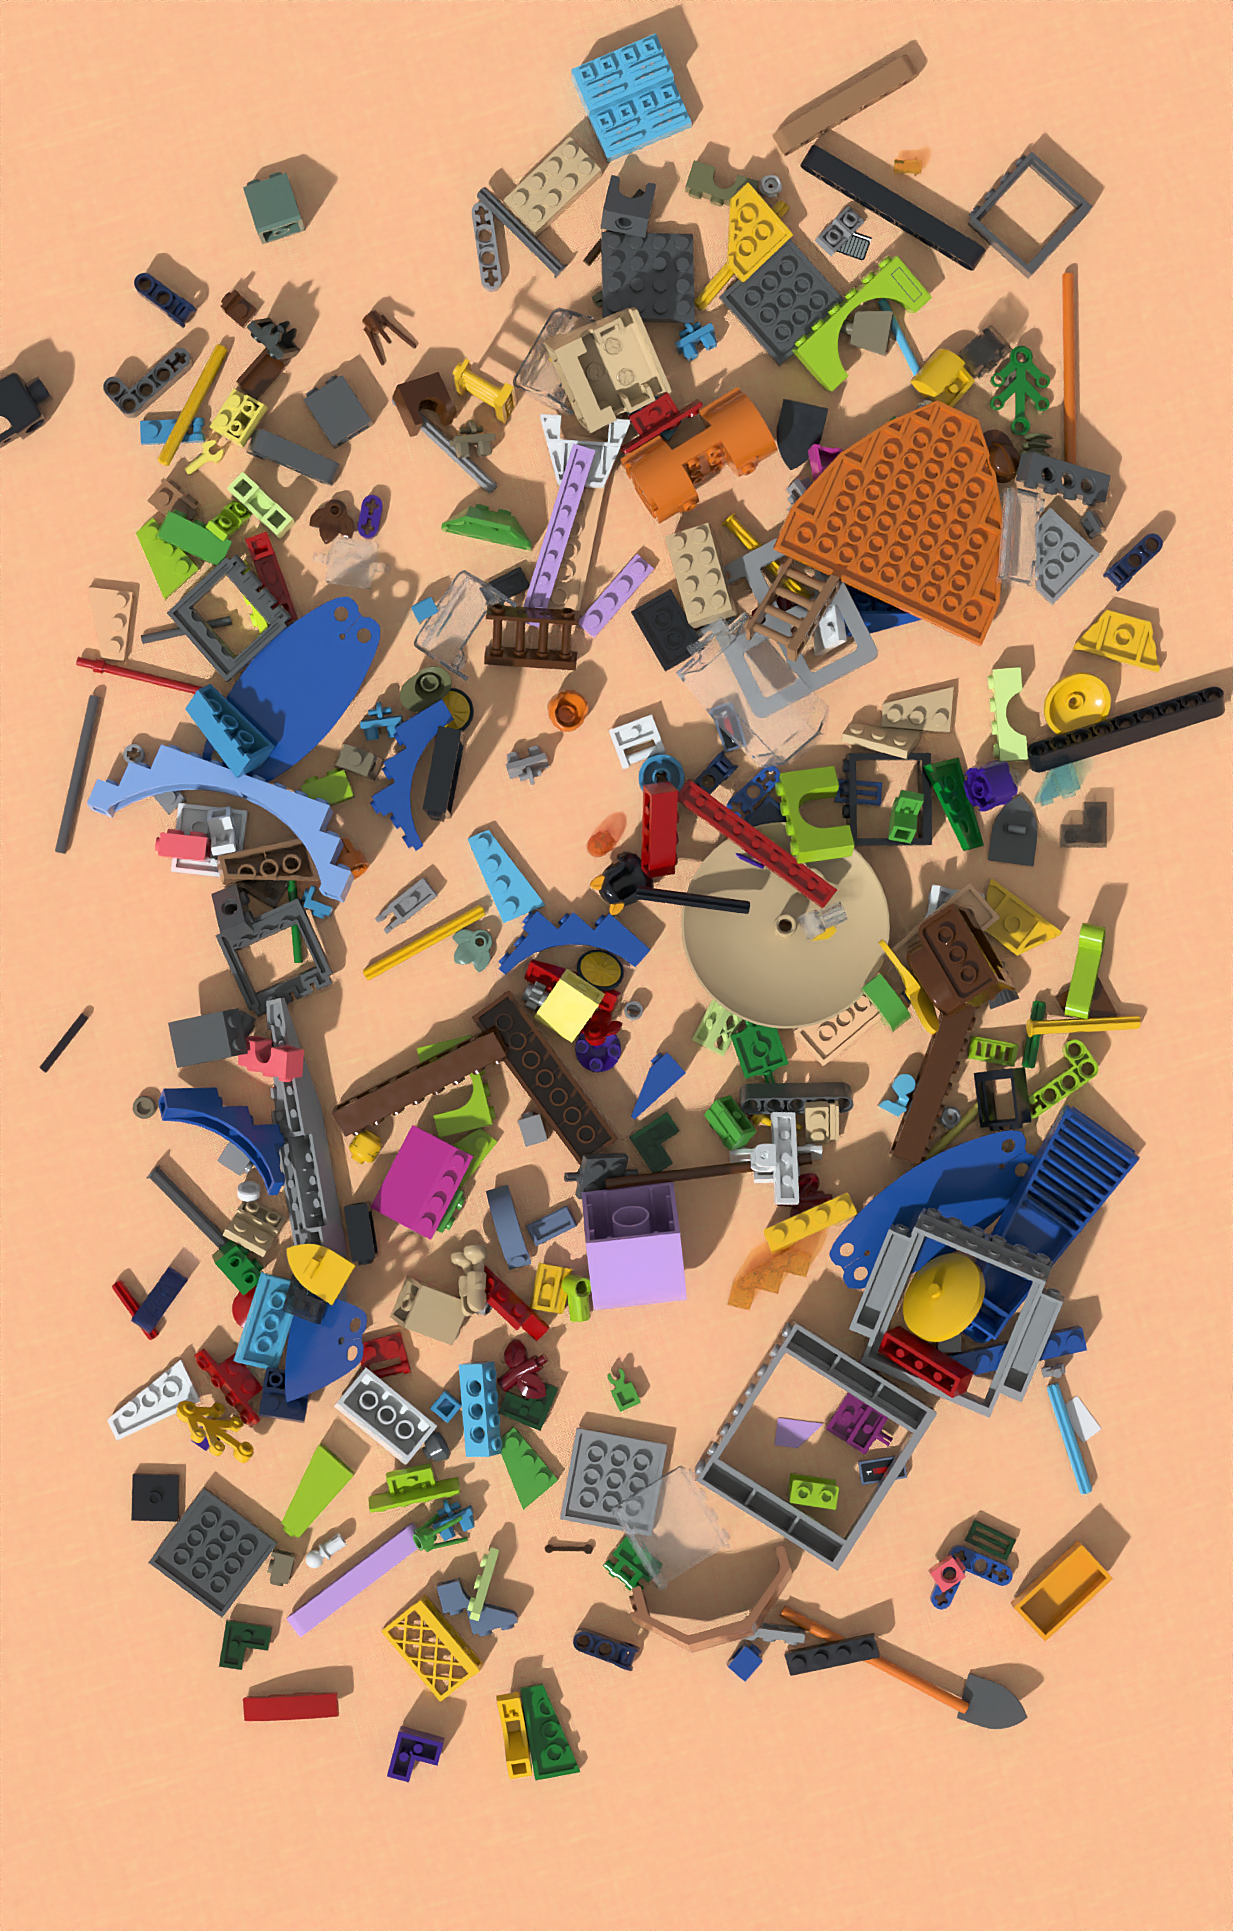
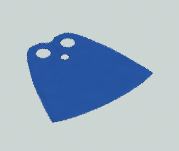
M301 1293L290 1326L285 1365L286 1402L298 1399L331 1384L349 1373L361 1362L364 1350L362 1335L366 1330L367 1315L362 1309L339 1299H336L334 1304L331 1305L315 1294ZM354 1318H359L361 1321L360 1328L356 1332H352L350 1329L351 1321ZM344 1337V1343L340 1345L338 1342L339 1338ZM355 1346L357 1348V1356L354 1360L350 1361L347 1359V1351L350 1347Z

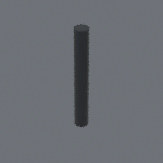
M81 1013L40 1065L39 1068L47 1073L89 1019L86 1015Z

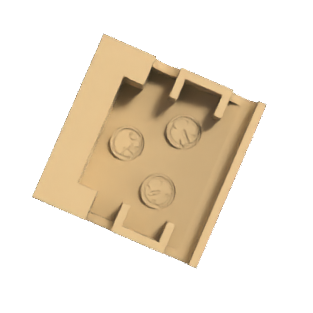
M635 307L627 308L563 335L559 333L543 341L579 424L590 433L616 421L618 414L622 412L632 413L655 401L656 395L663 392L668 394L672 392L640 314Z

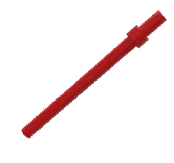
M78 656L76 661L77 666L93 669V672L103 674L106 672L195 694L198 689L203 688L202 686L108 664L105 660L101 659L91 660Z

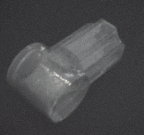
M839 901L818 911L815 909L799 916L798 920L806 938L810 939L824 933L830 927L847 921L848 918L843 905Z

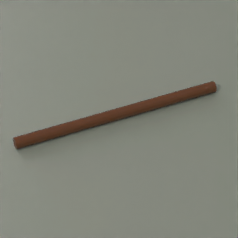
M811 1153L798 1154V1166L811 1165ZM750 1160L606 1178L605 1186L606 1190L755 1171L751 1169Z

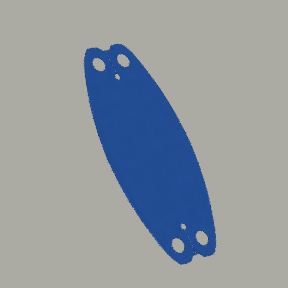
M339 597L328 601L287 627L252 660L226 697L275 746L263 765L246 773L247 776L258 775L268 783L287 771L306 756L331 731L355 697L375 656L380 640V626L371 617H363L358 611V605L350 597ZM338 607L347 609L348 617L345 621L336 620L334 612ZM362 628L368 629L371 633V638L367 643H361L357 639V633ZM340 634H344L345 639L341 640ZM208 739L206 740L202 757L203 760L210 762L212 760L211 754L215 749ZM223 761V762H222V764L224 765L223 767L229 769V767H228V766L226 765V763Z
M1017 1130L997 1132L943 1151L903 1174L872 1199L841 1232L829 1253L832 1262L842 1267L844 1271L843 1280L847 1287L851 1289L866 1287L890 1226L892 1224H901L908 1227L909 1231L912 1232L923 1208L927 1210L928 1208L936 1209L946 1218H958L963 1222V1225L970 1228L976 1226L985 1230L1004 1212L1023 1176L1019 1177L1015 1174L1016 1166L1020 1163H1025L1029 1168L1035 1157L1027 1153L1025 1149L1026 1139L1022 1132ZM1007 1139L1014 1140L1015 1148L1011 1152H1004L1002 1150V1143ZM1000 1164H1005L1003 1169L999 1168ZM925 1236L910 1274L919 1271L932 1259L944 1254L953 1253L957 1249ZM845 1243H850L854 1247V1251L850 1256H842L840 1253V1248ZM865 1251H870L868 1256L864 1255ZM859 1267H865L868 1271L866 1278L863 1280H856L854 1278V1272Z

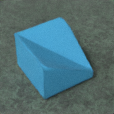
M428 597L411 607L420 625L423 620L438 613L432 597Z
M445 1389L430 1409L448 1423L462 1407V1403Z

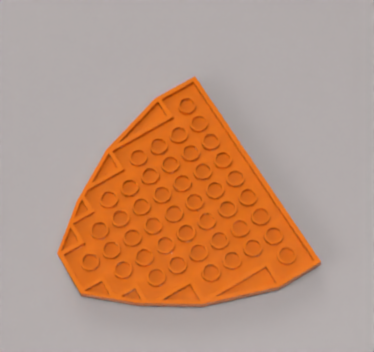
M937 400L888 421L838 454L789 509L773 550L829 576L831 574L837 576L839 581L975 645L981 646L1000 604L1005 528L996 472L989 462L990 454L979 420Z

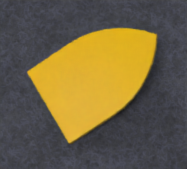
M300 1244L287 1248L289 1265L297 1280L310 1292L333 1305L356 1265L322 1245Z

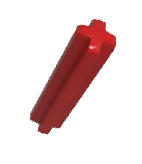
M118 1280L112 1285V1289L148 1340H153L159 1335L158 1330L124 1282Z

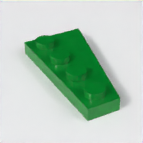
M959 757L923 766L962 850L967 851L984 846L973 805L969 802L965 793V778Z
M543 1684L520 1687L535 1781L581 1772Z

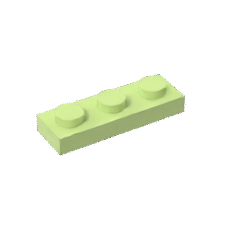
M491 1547L489 1554L484 1553L480 1567H483L484 1571L482 1576L477 1575L474 1589H478L476 1598L471 1597L467 1610L471 1611L469 1619L479 1621L498 1557V1549Z

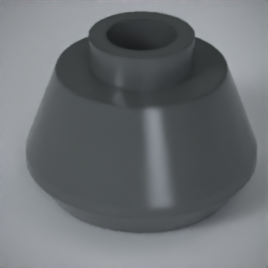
M433 1431L424 1442L425 1447L422 1448L428 1460L433 1459L435 1462L448 1460L451 1451L440 1432Z

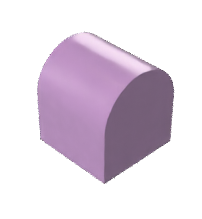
M674 1182L581 1192L594 1311L687 1300Z

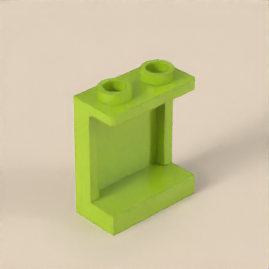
M790 1473L787 1491L790 1503L836 1510L839 1493L836 1479Z

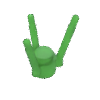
M437 1513L423 1526L415 1530L416 1533L413 1534V1540L420 1551L425 1549L426 1552L468 1541L467 1537L434 1544V1541L437 1540L436 1534L463 1519L462 1516L452 1519L434 1530L432 1528L427 1529L439 1518Z

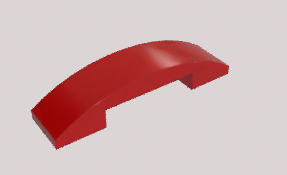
M267 531L245 539L259 579L263 583L262 587H266L278 601L272 608L275 609L279 605L284 607L291 615V619L286 623L298 619Z

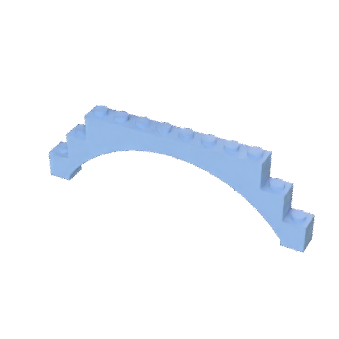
M161 744L151 769L149 765L142 762H137V764L129 762L120 784L110 779L105 781L97 779L87 805L92 811L112 818L115 812L131 803L168 791L208 790L246 799L278 817L303 842L316 865L321 881L319 890L322 895L343 903L347 897L354 876L349 867L339 863L335 866L344 844L337 833L328 830L325 833L333 810L329 802L324 799L316 798V800L308 798V795L302 791L295 790V792L286 790V786L276 782L273 785L269 784L258 775L250 777L244 774L236 778L230 769L223 767L224 765L221 762L203 760L201 755L190 752V754L184 753L181 748L169 744V747Z

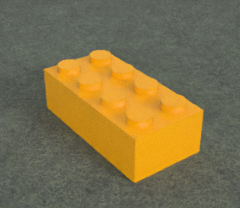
M1076 1541L1011 1602V1605L1046 1642L1113 1578L1079 1541Z

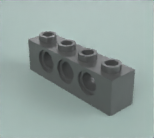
M1030 452L1021 454L1016 481L1024 483V487L1029 489H1037L1039 487L1044 489L1043 492L1046 494L1057 495L1059 493L1063 494L1064 499L1072 501L1080 499L1084 505L1096 506V503L1106 501L1111 475Z

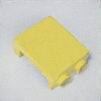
M566 969L546 1000L539 1007L534 1018L539 1020L542 1025L558 1033L560 1037L572 1043L599 1006L605 994L569 969Z

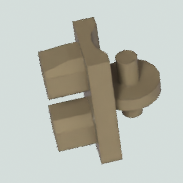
M467 420L466 427L459 428L460 434L467 435H456L454 439L449 440L450 447H455L457 458L470 457V446L473 445L477 446L478 456L483 457L492 454V442L496 440L495 433L476 434L483 432V426H476L474 420Z

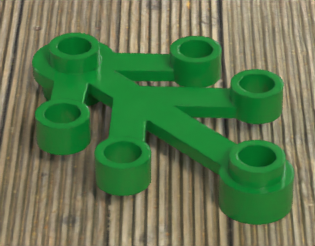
M1017 346L1010 353V362L999 373L991 376L990 383L993 387L1002 386L1005 383V378L1015 369L1016 379L1002 393L991 398L989 405L993 410H1000L1004 407L1005 402L1015 393V419L1010 424V430L1014 435L1022 436L1030 429V423L1025 418V393L1034 402V407L1039 412L1047 410L1050 405L1049 400L1042 397L1025 379L1026 370L1035 378V385L1040 389L1046 388L1050 384V378L1033 364V355L1028 347ZM1019 353L1024 356L1023 362L1017 359ZM995 376H999L1001 378L1000 384H996L994 382ZM1040 377L1046 380L1044 386L1039 383ZM995 399L1000 401V407L994 406L993 402ZM1040 400L1045 402L1044 409L1038 405ZM1016 423L1022 424L1021 431L1016 430Z

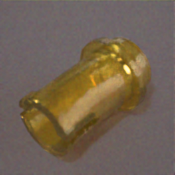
M915 157V160L894 159V174H914V176L921 174L922 160H917V157Z

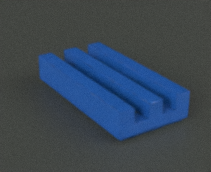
M838 779L839 788L834 800L835 803H846L845 798L840 797V794H842L841 785L845 781L844 779ZM856 780V786L877 787V791L856 790V795L876 796V800L857 799V804L880 806L882 782Z

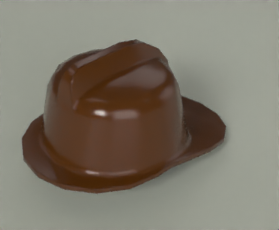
M995 429L988 430L983 433L990 454V465L996 472L997 482L1002 484L1010 482L1016 477L1020 455L1005 433Z

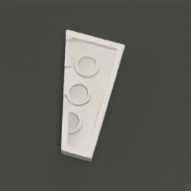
M815 569V579L823 582L824 578L821 572ZM815 589V595L819 594V590ZM836 605L826 610L814 630V655L822 656L847 641L844 618Z
M183 1360L178 1361L107 1419L116 1441L175 1414L177 1405L181 1401H190L194 1404L201 1401Z

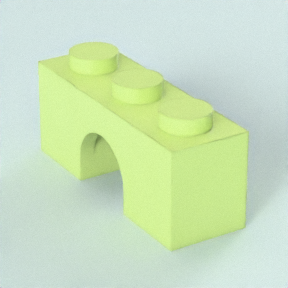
M243 471L227 487L228 491L279 539L295 524L294 519L277 503L271 500Z

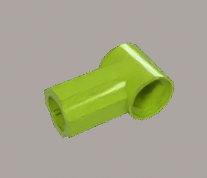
M568 1274L563 1279L562 1288L568 1296L570 1321H587L591 1318L588 1297L591 1292L590 1280L575 1274Z

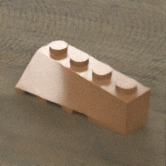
M299 838L220 855L217 859V867L222 885L248 879L320 881L316 865L309 851Z

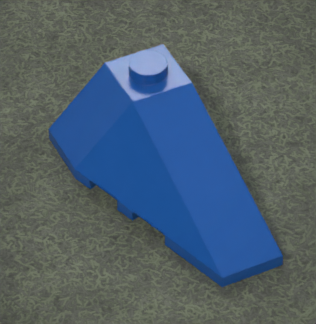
M846 585L870 634L922 620L859 589ZM844 620L846 636L850 637L852 634Z

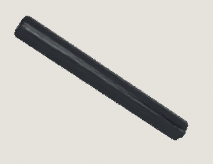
M641 886L637 887L635 895L636 899L742 914H748L750 911V902L745 900Z

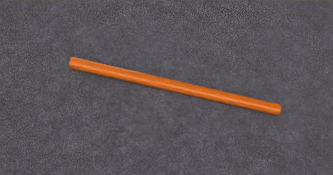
M1064 273L1062 274L1065 462L1076 465L1074 274Z
M786 1606L783 1607L779 1615L827 1642L846 1639ZM882 1657L865 1660V1662L963 1714L966 1713L969 1707V1703Z

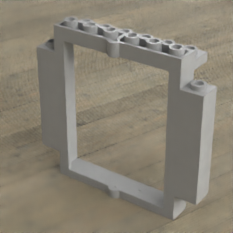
M923 1208L912 1232L909 1231L908 1227L901 1224H892L890 1226L849 1329L870 1338L860 1362L861 1364L990 1418L1000 1393L1022 1402L1065 1296L1061 1295L1062 1293L1055 1288H1044L1054 1263L1050 1261L1048 1256L1041 1253L1035 1255L1028 1252V1248L1022 1245L1015 1244L1014 1246L1006 1243L1007 1240L1001 1236H992L984 1233L983 1229L976 1226L970 1228L963 1225V1222L958 1218L942 1216L941 1212L936 1209L928 1208L927 1210ZM925 1236L1033 1281L985 1399L967 1391L951 1398L891 1359L878 1354V1349L888 1329Z

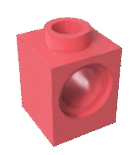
M951 1554L928 1569L942 1592H945L966 1577L962 1572L966 1569L959 1558L954 1560ZM946 1567H953L955 1569L952 1577L947 1578L943 1576V1570Z

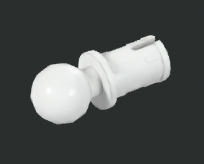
M337 1533L323 1545L320 1543L319 1551H309L305 1558L306 1564L311 1568L320 1567L323 1564V1558L326 1557L330 1560L334 1553L347 1545L346 1541L340 1533Z

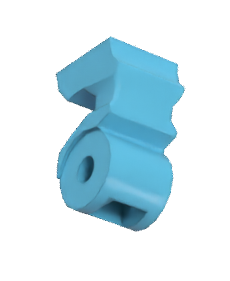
M909 1074L898 1075L891 1084L898 1098L896 1102L892 1103L886 1099L877 1106L897 1117L905 1112L909 1101L906 1094L912 1092L915 1088V1080Z

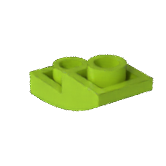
M234 500L226 505L219 515L211 519L206 528L224 542L242 527L252 514L243 504Z

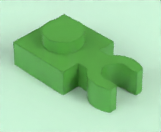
M619 1368L618 1370L621 1375L619 1379H613L610 1373L607 1374L609 1382L616 1386V1388L610 1391L619 1411L622 1412L641 1403L632 1381L625 1383V1372L622 1368Z

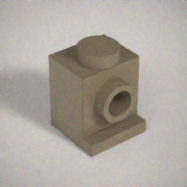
M274 1548L271 1556L275 1557V1560H270L267 1573H271L270 1584L283 1586V1584H288L290 1581L296 1554Z

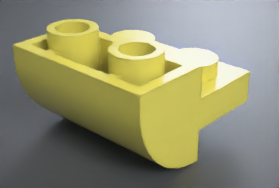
M233 389L209 427L234 444L244 448L268 408L254 398Z

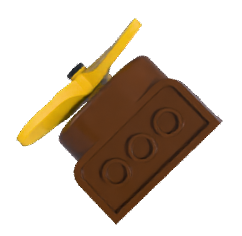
M954 903L923 922L918 930L920 939L906 948V957L915 975L903 966L883 939L878 942L895 965L904 982L906 990L902 992L903 997L909 1004H912L923 1027L931 1035L939 1030L935 1007L944 1016L953 1017L968 1006L977 1007L987 1000L993 1001L996 999V994L1005 988L1011 991L1016 989L972 912Z

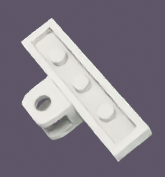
M772 1112V1144H759L750 1153L751 1169L757 1172L773 1171L774 1204L797 1205L799 1203L795 1112Z

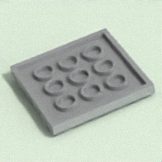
M577 1427L560 1519L651 1536L667 1444Z

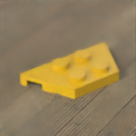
M1106 610L1073 646V649L1155 673H1159L1160 670L1151 622L1114 611Z
M993 878L989 881L986 901L1000 918L989 926L985 932L1013 954L1018 956L1063 933Z

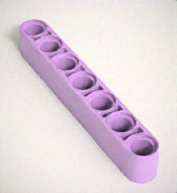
M413 1522L407 1525L291 1613L286 1619L299 1637L305 1635L418 1548L413 1540V1534L416 1533L415 1530L417 1529L416 1525Z

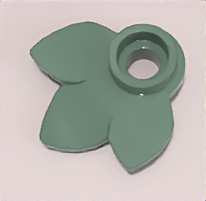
M462 929L455 933L452 938L459 946L454 953V962L461 965L472 962L478 972L484 970L491 960L489 951L493 943L491 934L482 929L475 932ZM482 938L484 945H479L477 939Z

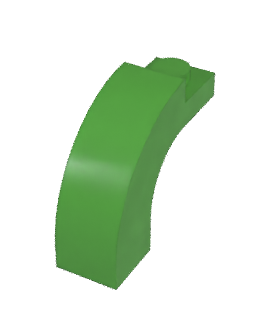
M881 974L875 976L861 988L862 992L879 1012L881 1022L888 1026L892 1032L911 1019L909 1011Z

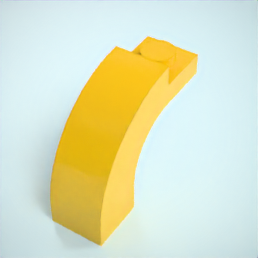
M519 1692L496 1695L509 1779L533 1776Z

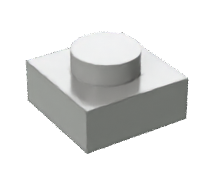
M168 791L154 796L156 801L169 815L178 808L179 803L186 801L179 791Z

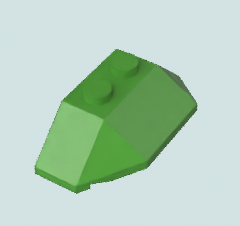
M476 504L475 507L469 506L443 522L441 526L444 532L532 551L531 541L515 516L511 515L512 512L498 509V512L489 511L488 506Z

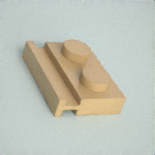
M835 1100V1103H828V1101L805 1102L806 1144L829 1142V1140L839 1142L838 1100Z

